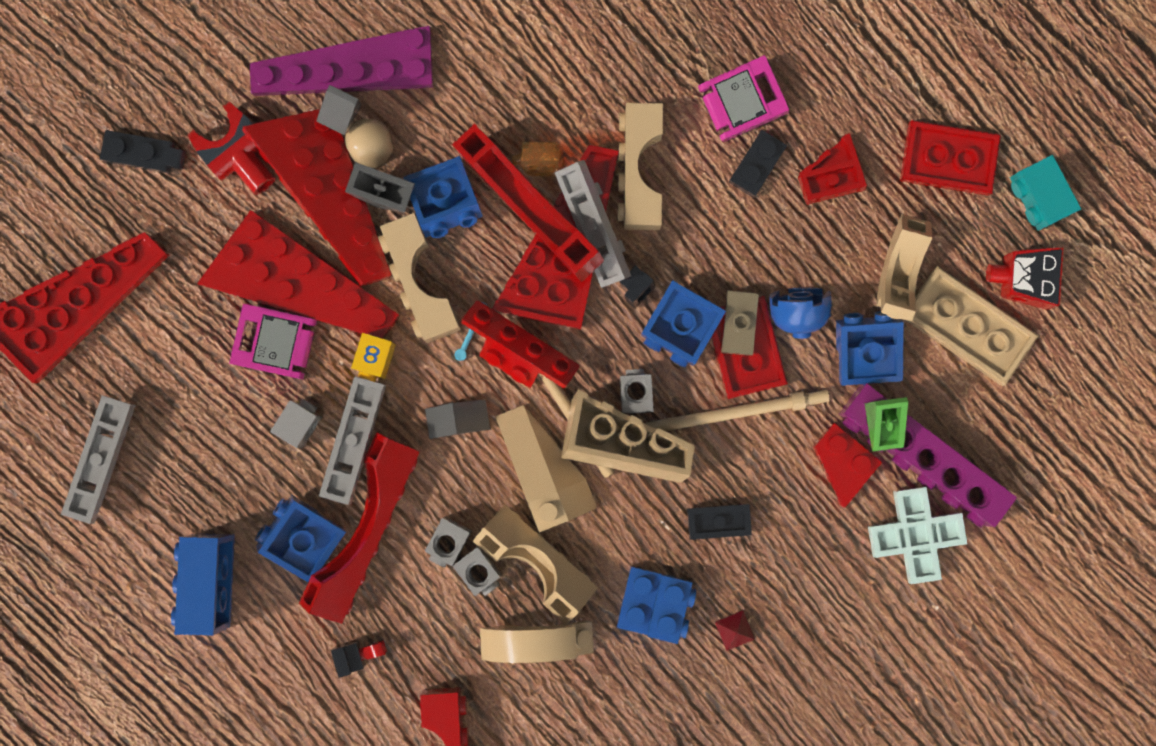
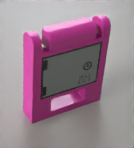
M765 55L698 86L700 93L713 90V92L703 97V101L716 131L718 132L729 126L730 130L719 136L722 142L789 113L787 103ZM764 75L776 99L767 104L756 81L764 77Z
M243 304L229 364L304 380L305 374L300 371H293V367L295 365L307 368L315 332L302 328L303 324L316 326L317 320ZM248 321L258 323L251 352L241 350Z

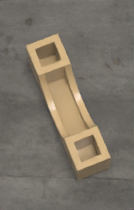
M626 103L625 113H619V131H625V143H619V161H624V173L618 174V191H624V203H618V221H624L623 230H660L662 225V194L653 191L643 182L638 171V160L649 146L661 141L663 134V103Z
M415 213L381 225L380 228L383 235L379 236L378 239L384 253L390 252L394 263L390 264L389 267L396 282L401 280L404 292L400 293L406 310L412 309L416 320L411 321L416 337H423L426 343H430L461 331L451 302L447 298H435L425 294L417 284L415 277L416 263L429 245Z
M506 505L496 513L473 540L495 562L506 558H515L532 566L541 577L544 585L543 605L565 624L581 611L598 589L587 575L581 573L562 553L555 550L544 540L541 534L535 532L516 512L511 511Z

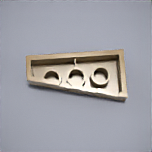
M578 389L571 401L561 458L678 483L690 477L695 445L660 428L655 429L643 423V420L633 415L628 416L614 409V406L604 401L601 403Z

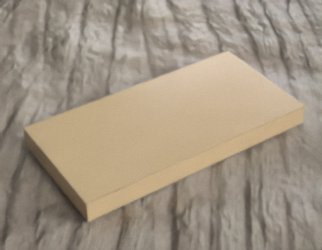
M938 266L933 269L915 296L916 313L912 321L906 320L1001 386L1007 384L1039 336Z

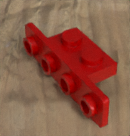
M476 301L461 321L463 325L486 339L479 354L480 357L485 359L490 365L510 375L516 382L522 383L529 388L535 383L539 374H542L562 388H566L580 367L578 363L480 301Z

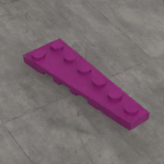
M423 26L250 63L251 94L253 96L326 93L329 85L343 92L433 88L430 26Z

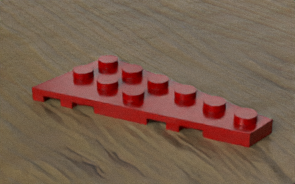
M320 109L243 126V133L256 145L260 151L259 154L265 162L272 166L278 174L281 183L307 217H310L320 229L319 232L323 238L328 240L339 254V259L358 284L365 286L389 279L392 275L366 202L345 192L353 171V165L342 134L317 122Z
M588 145L579 161L585 160L593 182L599 183L602 194L599 197L606 212L619 151ZM561 192L553 207L577 228L563 192ZM535 234L513 275L509 278L504 290L491 309L498 313L581 330L593 272L581 282Z
M252 210L249 211L197 283L200 286L381 339L386 337L400 317L398 313Z
M144 232L111 248V251L97 258H91L83 262V265L71 271L66 270L24 291L22 295L8 302H1L0 351L32 383L38 384L170 255L148 233Z

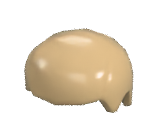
M361 119L353 123L346 133V147L351 159L356 163L370 168H377L386 163L393 152V144L388 129L376 119Z

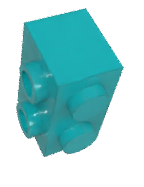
M1053 155L1010 177L1013 193L1022 200L1026 208L1025 214L1028 221L1038 231L1081 210Z

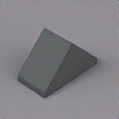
M329 85L317 122L345 135L362 104L359 99Z
M355 162L345 192L376 208L405 213L415 183Z
M486 399L449 403L425 409L429 439L490 430Z

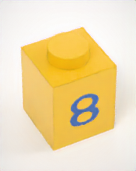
M362 333L351 368L359 371L358 377L373 382H376L377 377L385 379L396 344Z

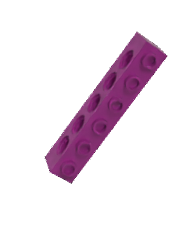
M863 384L854 392L839 412V415L844 418L842 423L855 433L861 431L868 436L867 442L871 445L865 403L888 399L870 385ZM907 414L906 442L904 447L886 450L894 456L892 461L901 469L908 471L910 468L918 474L917 481L928 489L932 490L935 487L944 495L941 498L955 509L960 506L968 512L966 518L978 527L982 528L985 525L995 528L1017 497ZM924 449L929 452L931 457L929 464L923 466L919 461V454ZM949 468L955 473V480L951 485H948L944 480V473ZM974 487L980 493V498L975 504L969 499V492Z

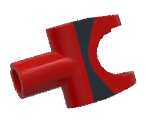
M228 101L223 105V108L228 113L227 117L230 121V128L224 138L210 141L202 137L195 129L187 134L200 158L220 181H223L235 171L254 195L261 194L273 185L276 178L256 155L259 149L242 131L243 126L253 123Z

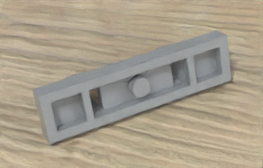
M585 160L555 172L577 229L600 252L604 259V262L594 270L601 288L630 277V271L622 254L626 250L622 240L617 241L599 197L602 194V190L598 182H593Z
M354 376L319 497L351 505L386 385Z
M101 396L61 515L88 524H95L136 405L108 396ZM102 434L112 435L113 438L108 437V436H105V435H102Z

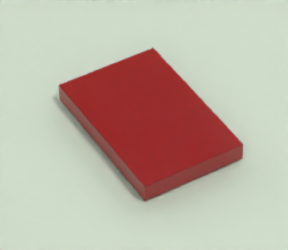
M911 120L908 123L900 181L990 196L993 193L1001 135Z
M765 296L758 297L752 356L721 353L724 314L711 339L727 400L787 385Z

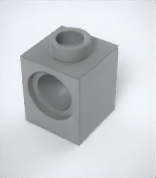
M644 369L626 370V376L619 377L621 412L624 414L654 412L651 374L644 375ZM639 383L643 386L645 393L642 399L633 400L629 397L627 389L630 384Z
M301 399L300 402L290 400L270 432L295 448H303L322 417L315 413L318 408L304 399Z
M443 517L425 549V552L430 554L429 560L444 568L447 564L453 566L472 530L447 517ZM448 535L454 539L455 548L452 552H445L440 548L439 541L442 536Z
M476 547L453 565V568L474 596L480 592L486 596L500 585L497 579L502 574L488 555L479 547ZM474 565H483L487 569V579L477 581L472 577L471 569Z

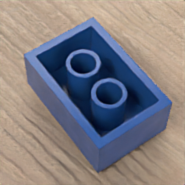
M197 533L179 537V542L176 543L174 548V559L178 561V572L175 574L172 583L173 593L176 594V606L173 607L171 612V624L175 626V635L213 636L230 628L235 534Z

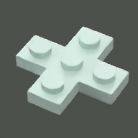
M927 487L893 491L898 522L868 526L872 556L879 558L903 554L909 584L942 580L937 549L967 544L963 514L953 513L931 517Z

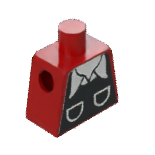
M1063 248L1013 251L1004 255L1003 265H988L986 281L1002 283L1001 297L1003 299L1047 310L1060 306Z

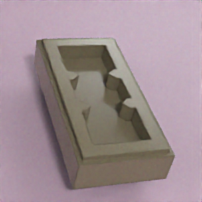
M727 291L721 353L753 355L759 294Z

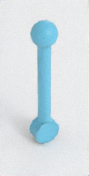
M469 329L461 348L455 351L454 356L458 361H464L467 358L466 350L474 334V331Z

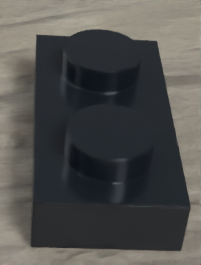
M761 130L728 183L755 198L787 145Z
M750 504L687 508L690 540L752 535Z

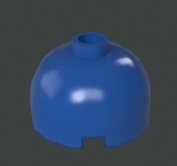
M799 287L789 288L788 295L780 296V290L770 294V312L775 325L784 332L792 333L793 338L804 339L811 337V332L820 330L827 324L831 316L832 301L831 291L829 290L823 295L822 288Z

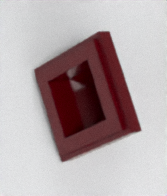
M743 610L714 621L726 651L755 640Z

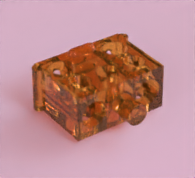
M522 142V154H512V164L521 165L527 176L556 177L555 172L564 168V153L558 142Z

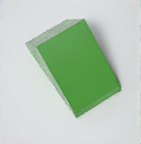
M907 397L865 403L872 451L903 448L908 411Z

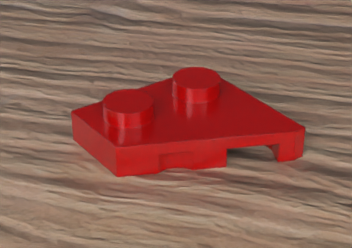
M850 133L845 134L830 150L827 149L819 156L816 162L808 165L799 173L798 180L806 205L865 191L867 184Z
M835 423L829 426L813 446L818 459L824 467V473L828 482L831 483L837 496V502L842 508H845L882 463Z

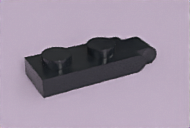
M105 130L99 160L111 164L170 174L171 168L183 170L186 151L175 149L176 143Z

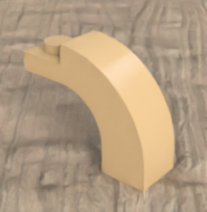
M901 214L886 254L877 293V306L881 307V313L893 319L912 321L916 313L915 288L921 263L932 240L931 222Z
M590 621L552 626L523 627L500 625L480 628L481 660L502 663L551 662L576 659L579 655L594 653L592 622Z

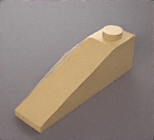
M524 405L495 416L539 532L572 520L597 508L584 476L569 459L561 458L562 450Z

